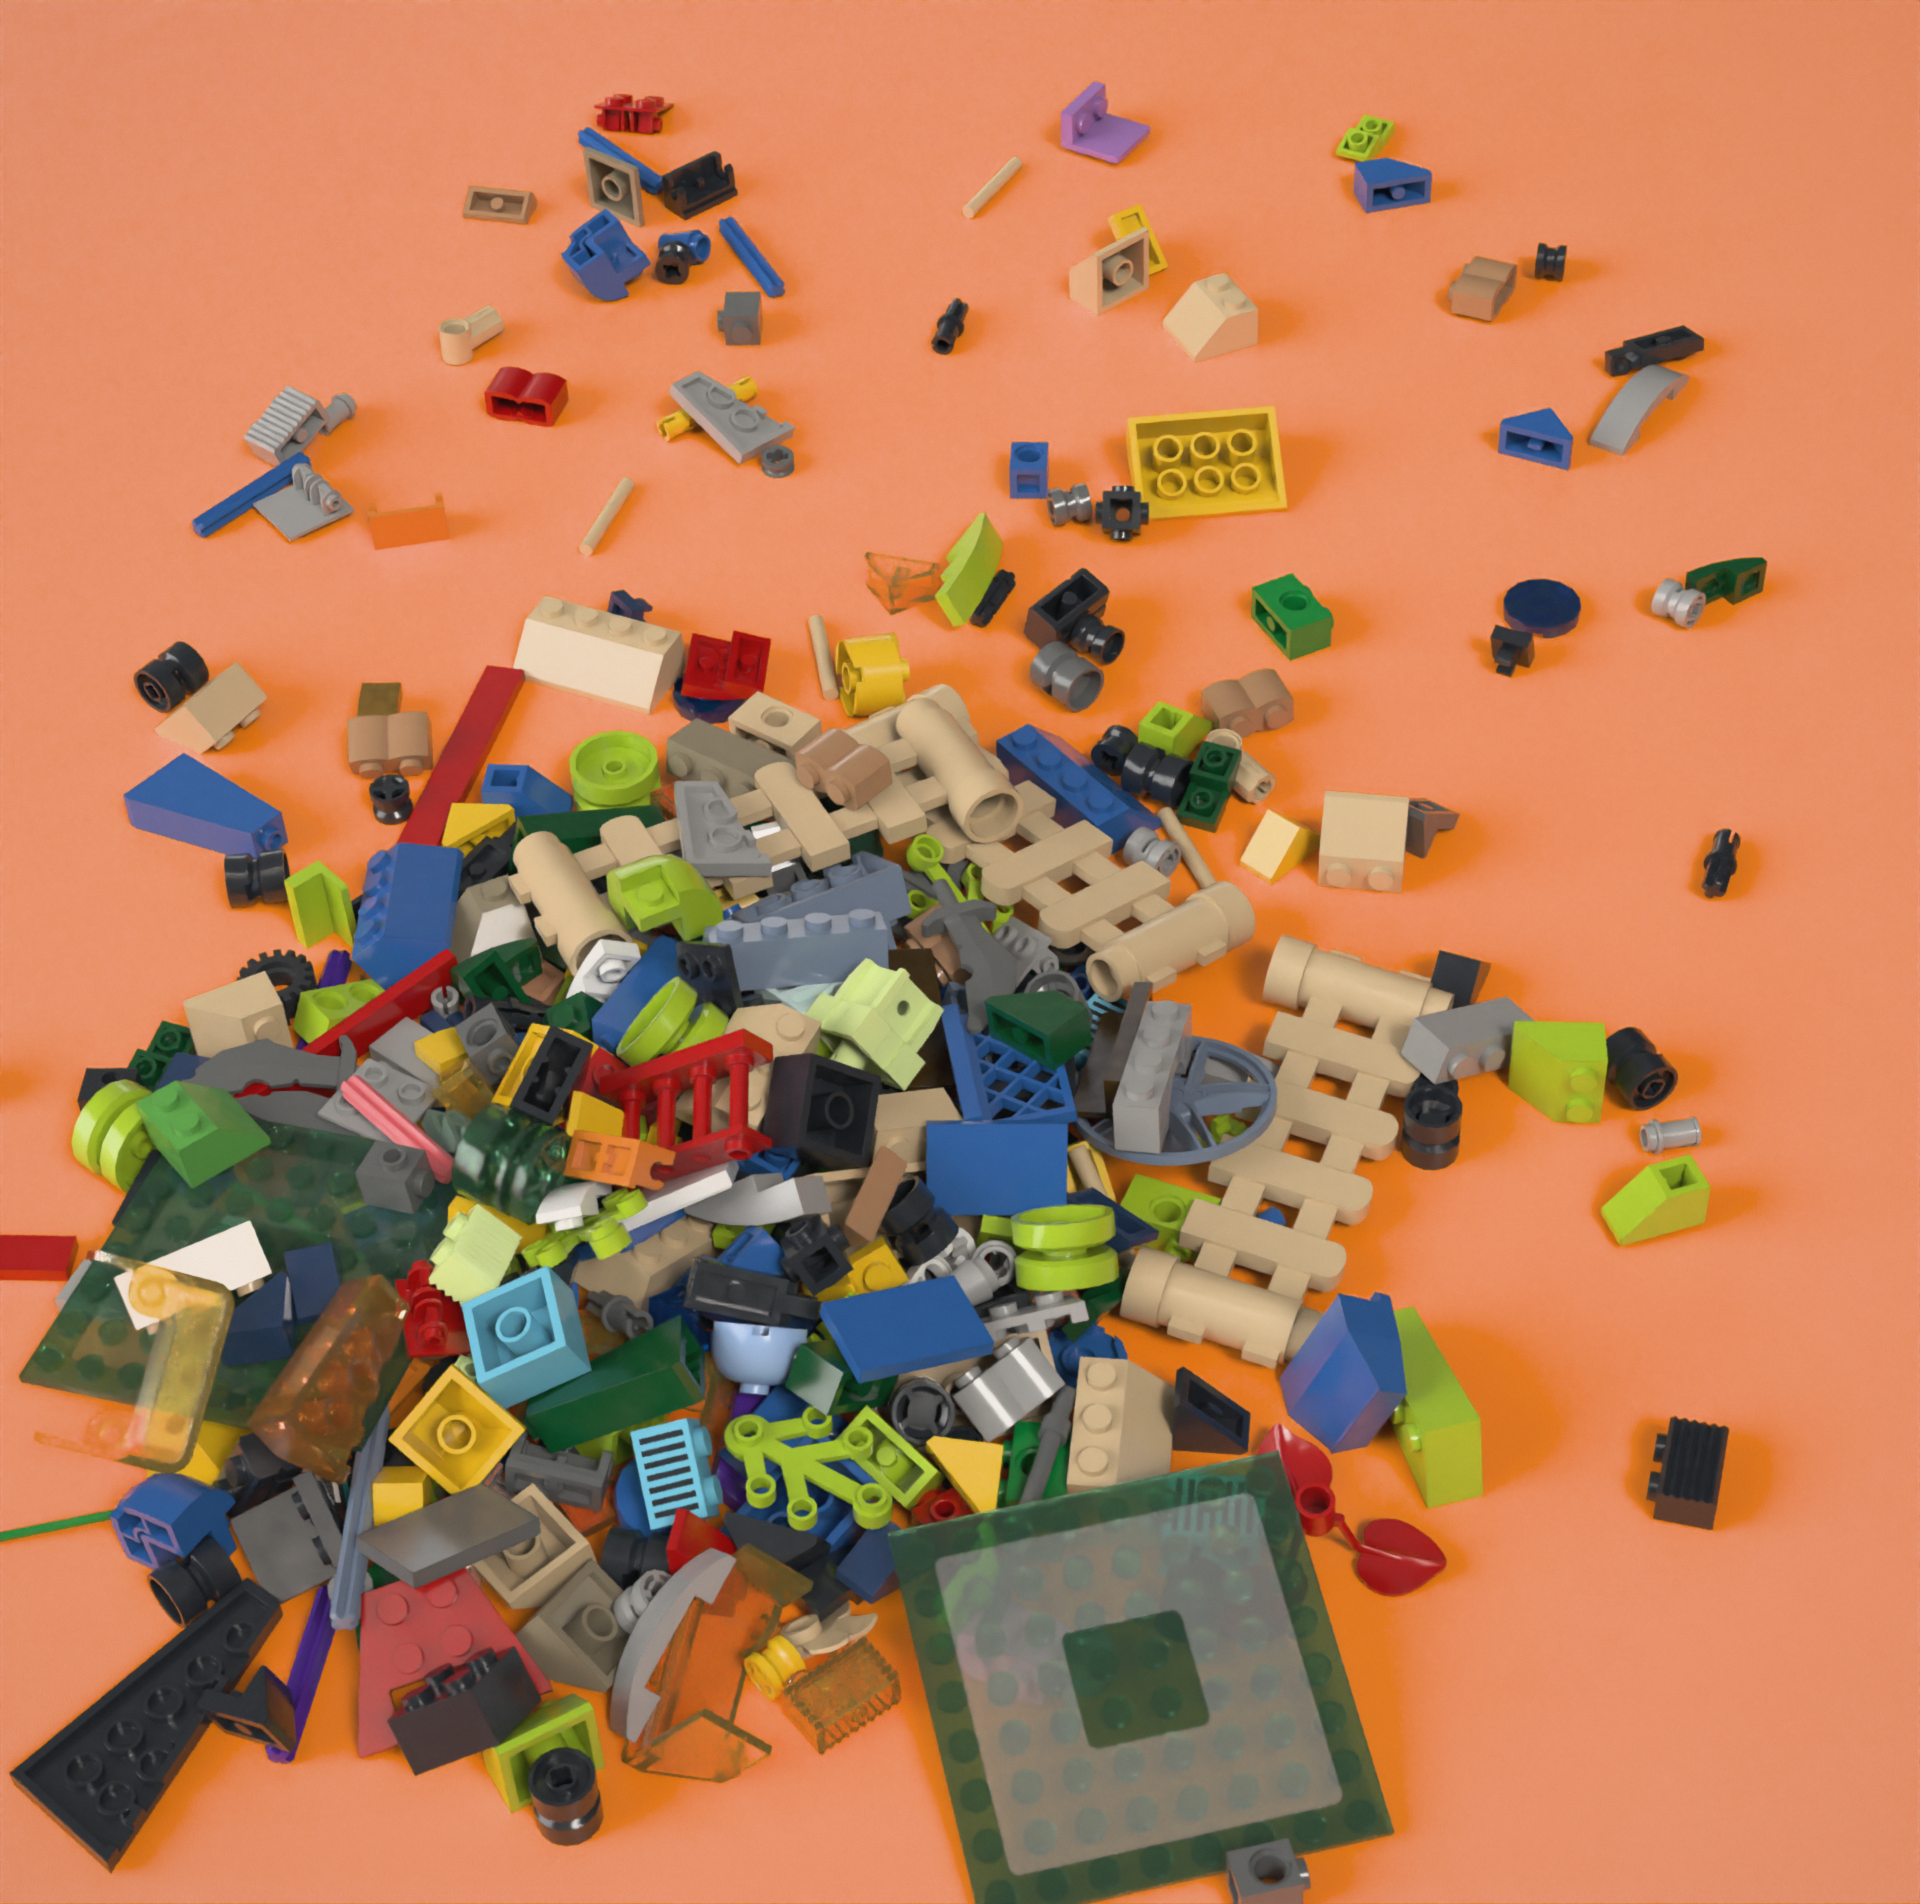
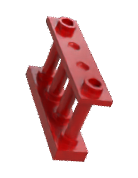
M743 1028L600 1077L599 1095L617 1103L622 1108L624 1118L621 1137L640 1140L641 1109L645 1107V1104L657 1101L656 1146L676 1152L673 1165L654 1163L651 1166L650 1175L652 1179H658L664 1183L732 1160H747L754 1153L772 1148L771 1138L748 1127L749 1073L755 1067L773 1062V1044ZM730 1076L729 1128L712 1133V1085L716 1084L717 1080ZM693 1089L692 1140L675 1145L676 1097L680 1096L681 1092ZM611 1185V1187L615 1188V1191L621 1188H625L621 1186ZM637 1185L635 1189L627 1188L629 1193L638 1189L643 1192V1189H645Z

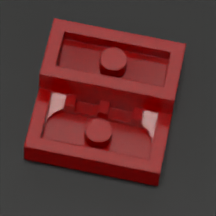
M733 630L731 641L692 633L680 695L709 700L749 699L757 691L763 693L771 639Z

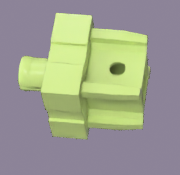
M865 958L848 976L834 996L821 992L804 1015L821 1022L819 1040L833 1052L829 1059L881 1076V1082L885 1085L905 1091L925 1064V1061L917 1052L934 1030L944 1010L940 1005L935 1004L926 997L909 979L910 974L905 969L889 970L878 966L871 959Z

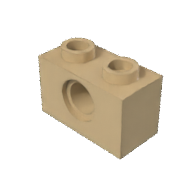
M759 691L728 717L730 733L792 760H795L794 754L822 734L820 719Z

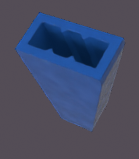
M182 753L123 795L130 824L133 827L226 855L250 853L253 858H258L261 851L277 850L288 843L282 812L186 753Z
M661 935L653 942L592 1018L593 1043L610 1052L629 1067L631 1066L616 1054L620 1040L650 999L671 979L678 976L681 977L676 966L678 956L675 944L679 941L665 935Z

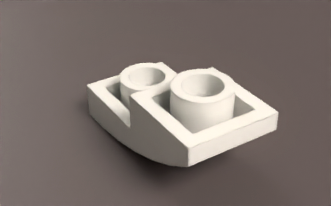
M600 939L580 966L566 999L583 991L598 1001L605 1003L620 985L619 981L641 959L638 944Z
M583 1181L553 1189L543 1199L536 1213L537 1224L554 1223L556 1231L584 1227V1217L599 1214L597 1198L613 1193L611 1185Z

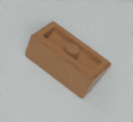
M469 186L462 216L467 219L527 225L537 208L538 201L533 192Z
M880 1146L845 1221L843 1233L849 1240L851 1247L873 1242L907 1168V1162L885 1146Z

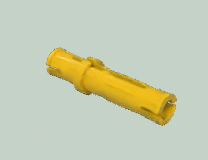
M749 375L726 386L733 390L736 398L742 402L758 396L757 385L753 379L751 380ZM683 408L657 420L656 423L657 429L665 441H670L679 434L699 425Z

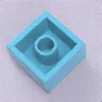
M548 1265L461 1304L478 1385L505 1409L592 1371L573 1290Z

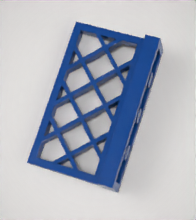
M957 1003L941 1006L944 1010L941 1015L963 1120H992L1002 1108H1006L1016 1113L1012 1117L999 1120H1067V1123L1078 1121L1064 1064L1053 1071L993 1038L990 1034L988 1036L980 1033L970 1035L967 1032L968 1014L960 1015ZM989 1051L1002 1055L994 1064L981 1060ZM1015 1060L1028 1065L1020 1074L1007 1069ZM1041 1070L1054 1075L1046 1084L1033 1079ZM996 1079L1009 1083L1001 1093L988 1088ZM1022 1089L1035 1093L1027 1103L1013 1097ZM1048 1099L1065 1106L1050 1110L1039 1108Z

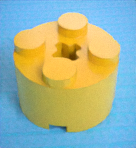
M896 633L852 637L837 643L835 655L836 675L842 674L844 687H838V691L847 716L872 715L890 706L896 707L906 702L903 682L909 681L910 669L908 660L899 657V643Z

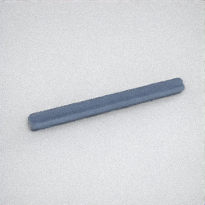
M370 1401L363 1407L330 1610L331 1626L337 1631L342 1629L352 1631L359 1624L362 1605L361 1594L364 1592L369 1558L358 1552L356 1535L371 1530L374 1526L372 1483L383 1467L390 1422L389 1406L383 1401L379 1403Z

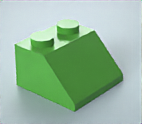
M175 1080L136 1102L150 1141L192 1189L271 1144L269 1136L226 1089Z

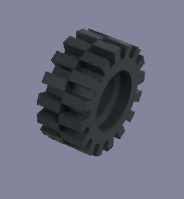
M281 949L273 950L274 956L270 957L267 956L266 952L259 954L260 961L257 962L253 958L247 961L248 968H241L239 971L240 977H237V981L265 971L274 987L289 985V987L276 992L283 1003L287 1024L290 1026L289 1019L296 1016L300 993L317 988L313 965L310 961L307 962L306 956L303 954H299L296 957L295 951L287 950L286 955H282Z

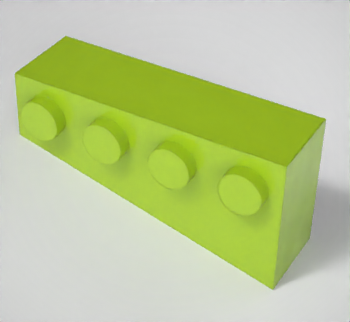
M1414 1306L1395 1310L1394 1315L1401 1341L1407 1394L1388 1419L1426 1507L1429 1509L1483 1496L1481 1419Z

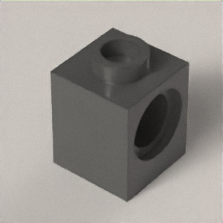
M491 1002L455 1026V1029L469 1058L490 1083L493 1084L505 1076L521 1043L512 1026Z
M1289 1838L1226 1852V1883L1233 1904H1303L1304 1890H1309L1311 1887L1310 1876L1304 1858H1295ZM1274 1879L1279 1882L1274 1884H1268L1262 1882L1261 1880Z

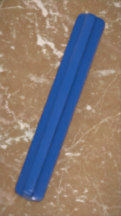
M586 127L583 131L580 130L578 132L580 137L578 142L586 148L588 146L637 166L640 186L653 195H657L660 191L663 192L661 175L592 128Z
M731 216L726 220L722 218L719 221L721 226L719 232L770 298H775L778 295L783 296L785 293L783 288L785 285L784 281L736 219Z
M302 452L296 453L203 512L191 522L196 535L198 534L200 537L206 538L252 509L254 507L253 503L293 482L292 468L294 465L307 463L312 467L310 458Z

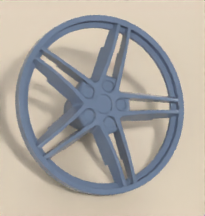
M1193 1036L1192 1053L1196 1054L1188 1078L1181 1077L1182 1074L1175 1073L1170 1100L1169 1128L1160 1154L1115 1150L1113 1118H1105L1093 1127L1086 1117H1077L1078 1121L1072 1123L1078 1133L1091 1145L1123 1160L1157 1166L1197 1164L1235 1153L1260 1137L1269 1127L1276 1114L1277 1087L1269 1069L1251 1053L1220 1040ZM1208 1055L1237 1065L1249 1073L1257 1083L1219 1082L1201 1084L1205 1074L1204 1066ZM1085 1066L1080 1070V1072L1076 1076V1089L1074 1098ZM1262 1106L1258 1118L1246 1131L1216 1145L1202 1119L1203 1116L1242 1113V1108ZM1197 1133L1199 1134L1203 1143H1206L1208 1148L1202 1147L1201 1143L1197 1138Z

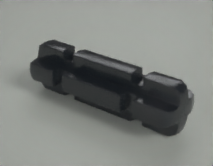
M1001 569L995 574L984 597L969 619L972 625L977 624L983 628L992 620L1008 597V594L1016 585L1014 581L1016 576L1012 571L1007 572Z

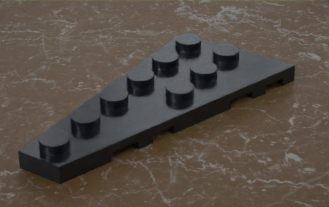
M248 1577L11 1771L9 1774L13 1784L106 1870L112 1873L212 1723L195 1705L207 1688L226 1694L231 1689L234 1690L282 1618L283 1613L280 1603Z

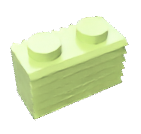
M478 1203L466 1215L459 1211L445 1227L443 1234L446 1237L430 1256L429 1260L436 1265L429 1277L430 1284H436L438 1290H444L445 1296H452L453 1301H460V1306L462 1307V1303L499 1287L522 1236Z

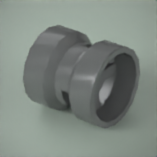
M1085 483L1073 485L1069 492L1061 488L1047 490V507L1053 526L1065 525L1073 517L1079 522L1092 519L1091 498Z

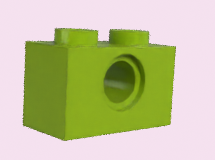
M1136 1173L1120 1205L1160 1231L1157 1240L1144 1244V1246L1178 1256L1182 1263L1188 1261L1195 1263L1200 1252L1178 1246L1182 1226L1195 1198L1219 1206L1222 1199ZM1141 1245V1246H1139V1247H1136V1248H1133V1249L1140 1250V1248H1141L1143 1245Z
M867 1405L836 1439H843L845 1432L855 1426L869 1429L873 1434V1453L865 1460L854 1461L875 1481L886 1488L901 1505L910 1511L915 1508L917 1502L927 1491L936 1489L946 1478L940 1469L909 1441L905 1440L880 1414ZM854 1441L851 1444L853 1446H863L866 1443L864 1441Z

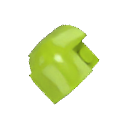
M672 854L647 856L609 870L606 875L609 904L627 930L638 927L641 932L671 921L681 938L689 941L702 936L705 927L716 926L724 921L720 901L706 879L691 863Z

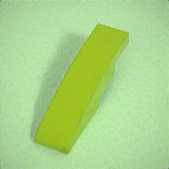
M985 512L978 514L948 553L946 558L950 564L940 576L944 584L936 593L935 598L953 627L966 624L984 597L1000 562L1003 541Z

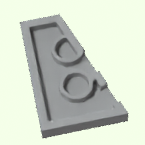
M696 371L671 384L669 395L739 465L763 453L768 447L778 445L793 437L795 426L786 421L782 424L766 416L767 410L757 404L752 408L736 398L733 390L700 371Z
M675 781L674 799L683 859L697 868L703 877L771 876V860L767 854L761 855L756 847V838L750 829L745 830L737 819L738 811L717 781Z
M1050 1291L1034 1296L1036 1304L1019 1309L1016 1302L996 1305L988 1308L990 1316L980 1318L994 1341L1006 1338L1007 1332L1016 1330L1017 1334L1046 1330L1054 1325L1053 1320L1064 1317L1071 1318L1072 1324L1089 1320L1085 1301L1070 1295L1064 1297L1062 1291Z

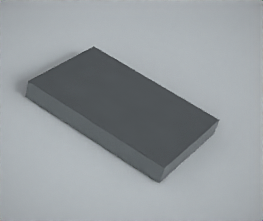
M480 1483L356 1535L357 1550L416 1589L536 1537L538 1534H541L540 1518L483 1483Z

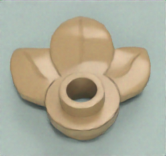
M846 1602L821 1623L818 1616L814 1614L805 1615L791 1621L782 1628L781 1635L795 1647L802 1659H806L817 1654L836 1651L848 1645L850 1641L864 1637L875 1626L878 1616L876 1612L861 1616H850L851 1605L849 1602Z

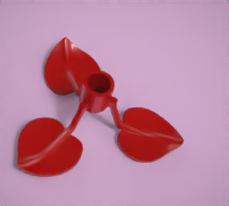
M1276 1423L1269 1430L1258 1448L1253 1463L1252 1479L1267 1480V1508L1281 1511L1295 1504L1297 1526L1294 1528V1537L1284 1560H1282L1278 1552L1266 1546L1245 1548L1230 1560L1227 1567L1231 1570L1233 1576L1224 1605V1613L1234 1621L1250 1625L1273 1624L1293 1615L1302 1606L1308 1591V1581L1305 1575L1291 1567L1297 1558L1303 1537L1305 1535L1313 1537L1323 1536L1329 1533L1333 1527H1338L1354 1551L1362 1553L1357 1561V1573L1360 1580L1370 1590L1383 1596L1398 1597L1416 1591L1446 1568L1447 1559L1439 1546L1424 1532L1409 1523L1392 1518H1383L1370 1522L1364 1530V1543L1359 1542L1346 1524L1345 1516L1342 1513H1336L1335 1495L1330 1488L1333 1480V1469L1328 1457L1314 1444L1293 1434L1280 1423Z

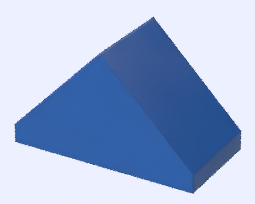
M1551 407L1505 418L1501 421L1498 453L1569 470L1571 466L1573 435Z

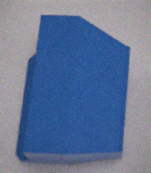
M1375 1291L1370 1300L1339 1293L1279 1378L1288 1416L1327 1447L1331 1454L1367 1447L1407 1394L1401 1341L1390 1295Z

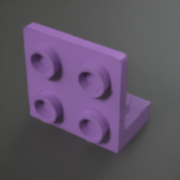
M1094 81L1061 111V147L1074 150L1079 154L1094 156L1109 163H1120L1150 134V126L1106 113L1108 108L1106 84Z

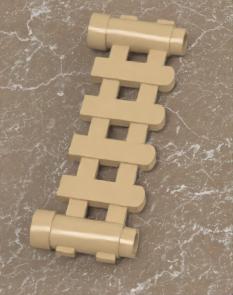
M938 684L912 695L901 705L885 708L869 715V719L846 729L840 728L839 730L844 731L850 736H865L875 748L902 739L896 730L898 715L909 703L922 698L934 700L940 708L946 709L955 720L965 717L970 723V716L961 696L952 687ZM975 744L985 758L993 755L980 745ZM919 766L905 773L902 771L895 773L904 786L927 779ZM1029 780L1014 786L1022 796L1024 803L1021 819L1011 832L994 842L979 843L971 840L953 819L947 804L924 812L927 819L926 834L938 839L943 846L944 855L940 860L941 863L955 864L965 858L970 859L982 868L980 891L988 900L998 905L1010 906L1024 899L1040 911L1038 931L1053 940L1050 944L1051 946L1066 949L1083 942L1096 952L1087 959L1086 974L1092 989L1105 1001L1115 1002L1125 996L1130 997L1134 982H1152L1154 993L1175 982L1178 973L1197 963L1204 967L1225 956L1231 950L1245 944L1252 939L1255 932V915L1252 905L1246 895L1236 885L1227 881H1217L1193 893L1186 899L1185 903L1174 907L1165 900L1169 898L1170 879L1143 860L1123 870L1107 859L1111 857L1112 838L1085 819L1064 829L1050 819L1055 815L1056 799ZM1020 834L1031 842L1032 845L1014 853L1000 842ZM1075 874L1090 886L1070 894L1056 883ZM1131 916H1134L1143 923L1126 933L1114 926Z
M928 698L917 699L909 703L898 715L896 730L902 739L875 748L890 760L893 783L858 810L845 807L828 813L819 801V799L828 797V794L806 788L799 781L795 767L789 762H776L760 768L754 774L756 790L729 799L738 811L737 819L742 826L773 816L782 829L756 839L757 849L761 855L767 854L772 862V866L801 856L812 872L851 859L850 844L847 839L878 829L889 845L926 832L927 819L924 812L945 804L949 805L951 816L971 840L979 843L994 842L1006 836L1017 826L1023 814L1024 803L1022 796L1009 781L1008 770L996 755L985 758L975 744L979 743L978 733L965 717L955 720L946 709L940 708L934 700ZM851 736L859 744L874 747L865 736ZM918 765L927 779L904 786L895 773ZM628 815L611 819L600 828L602 844L574 854L569 847L560 842L556 835L546 831L532 833L522 839L516 846L513 853V862L518 869V873L508 876L510 887L521 905L531 901L534 903L541 915L534 918L536 930L547 947L557 944L558 951L574 978L583 961L600 939L634 943L627 929L610 906L608 892L599 895L590 880L605 876L609 870L644 857L664 855L681 849L677 818L645 828L636 816ZM772 871L771 876L704 877L711 888L723 884L734 900L773 887ZM671 921L660 926L655 927V929L670 924Z
M1283 934L1276 945L1269 964L1263 989V1000L1294 1010L1302 1007L1305 1008V1012L1302 1018L1278 1011L1264 1042L1263 1056L1282 1061L1278 1074L1274 1078L1277 1087L1276 1114L1266 1131L1254 1142L1235 1153L1211 1161L1207 1180L1227 1186L1228 1188L1220 1206L1195 1198L1180 1231L1178 1246L1200 1252L1194 1266L1180 1262V1257L1143 1245L1135 1257L1125 1285L1120 1316L1154 1328H1158L1160 1325L1167 1326L1168 1335L1201 1345L1203 1339H1207L1242 1351V1359L1272 1369L1276 1368L1277 1363L1285 1365L1287 1361L1291 1362L1325 1314L1304 1307L1303 1299L1308 1287L1322 1292H1329L1334 1290L1343 1279L1347 1259L1346 1250L1339 1243L1328 1240L1335 1221L1356 1225L1361 1223L1369 1213L1373 1186L1367 1178L1354 1174L1360 1158L1363 1156L1373 1160H1383L1395 1148L1399 1126L1395 1116L1380 1111L1385 1096L1390 1094L1406 1098L1413 1091L1415 1080L1422 1073L1401 1054L1415 1017L1452 1009L1454 994L1432 988L1431 978L1401 969L1397 973L1362 962L1363 958L1333 949L1331 952L1317 949V944ZM1342 1019L1375 1029L1370 1039L1335 1027L1338 1020ZM1316 1072L1353 1083L1347 1099L1344 1100L1311 1090L1310 1086ZM1249 1075L1247 1082L1257 1083L1255 1079L1251 1075ZM1262 1106L1242 1108V1113H1236L1235 1117L1255 1122L1262 1110ZM1223 1134L1219 1144L1235 1137ZM1290 1134L1327 1145L1320 1163L1283 1152ZM1266 1198L1300 1209L1293 1229L1255 1217L1262 1199ZM1237 1264L1272 1275L1273 1277L1268 1289L1266 1290L1229 1278L1234 1265Z

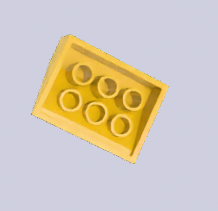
M1275 406L1127 417L1125 437L1131 483L1134 491H1141L1142 502H1149V522L1287 511Z

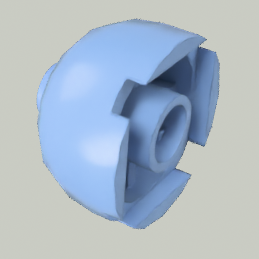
M714 1321L710 1338L711 1357L719 1373L728 1380L740 1383L739 1392L768 1395L769 1385L775 1386L787 1383L794 1355L802 1343H808L807 1330L719 1321Z

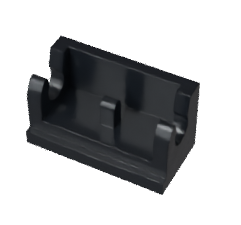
M715 150L662 175L665 208L685 221L738 195L731 163L724 165L723 170L721 154Z

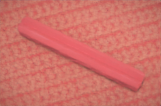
M352 1075L348 1081L342 1082L340 1088L343 1091V1098L394 1143L426 1150L431 1170L434 1172L437 1181L442 1184H448L452 1178L459 1176L458 1161L362 1077Z

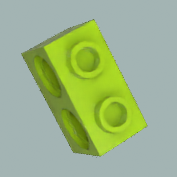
M367 979L301 992L293 1029L309 1044L385 990L373 979Z

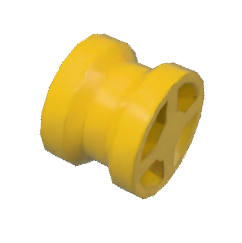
M776 1635L768 1641L767 1649L762 1653L753 1652L744 1659V1667L750 1680L763 1696L772 1701L783 1694L786 1684L789 1682L797 1683L807 1676V1669L800 1654L781 1635Z

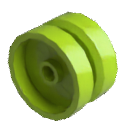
M616 730L601 732L586 738L574 748L569 758V767L576 811L656 804L659 809L661 808L663 796L657 751L649 739L635 732Z
M675 977L666 983L640 1011L620 1040L616 1054L632 1067L722 1036L729 1021L728 1015L711 1001L695 1007L697 990L681 977Z
M123 1079L109 1083L95 1093L84 1106L75 1123L71 1143L74 1157L82 1166L96 1175L104 1176L109 1183L128 1193L152 1149L159 1150L150 1141L136 1102L152 1094V1092L137 1082Z
M1093 1204L1056 1205L1029 1209L1016 1213L1011 1217L1013 1243L1022 1249H1026V1251L1014 1259L1016 1284L1018 1287L1038 1291L1075 1290L1100 1286L1113 1282L1119 1277L1117 1252L1115 1249L1104 1245V1243L1116 1235L1114 1211L1111 1207Z

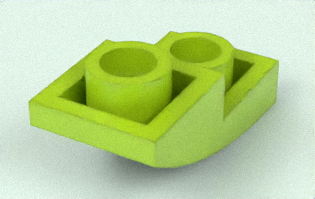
M1364 114L1355 129H1348L1336 149V155L1362 162L1374 159L1394 134V122Z

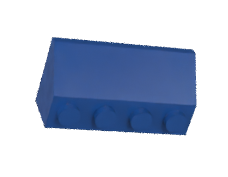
M1026 724L996 740L997 758L1001 760V763L1008 770L1009 781L1012 785L1016 786L1029 780L1055 798V815L1050 819L1064 829L1085 819L1112 838L1111 855L1123 849L1129 837L1138 828L1145 826L1155 831L1162 827L1159 817L1126 790H1123L1120 785L1060 736Z
M399 842L387 851H378L368 861L351 959L384 990L393 986L441 951L451 948L464 853L459 848Z

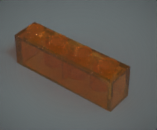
M382 1274L347 1281L341 1285L246 1422L278 1458L305 1470L311 1469L315 1474L337 1484L346 1483L351 1469L347 1465L353 1447L360 1445L365 1431V1427L361 1423L369 1403L375 1402L381 1388V1384L378 1383L383 1364L391 1361L410 1306Z

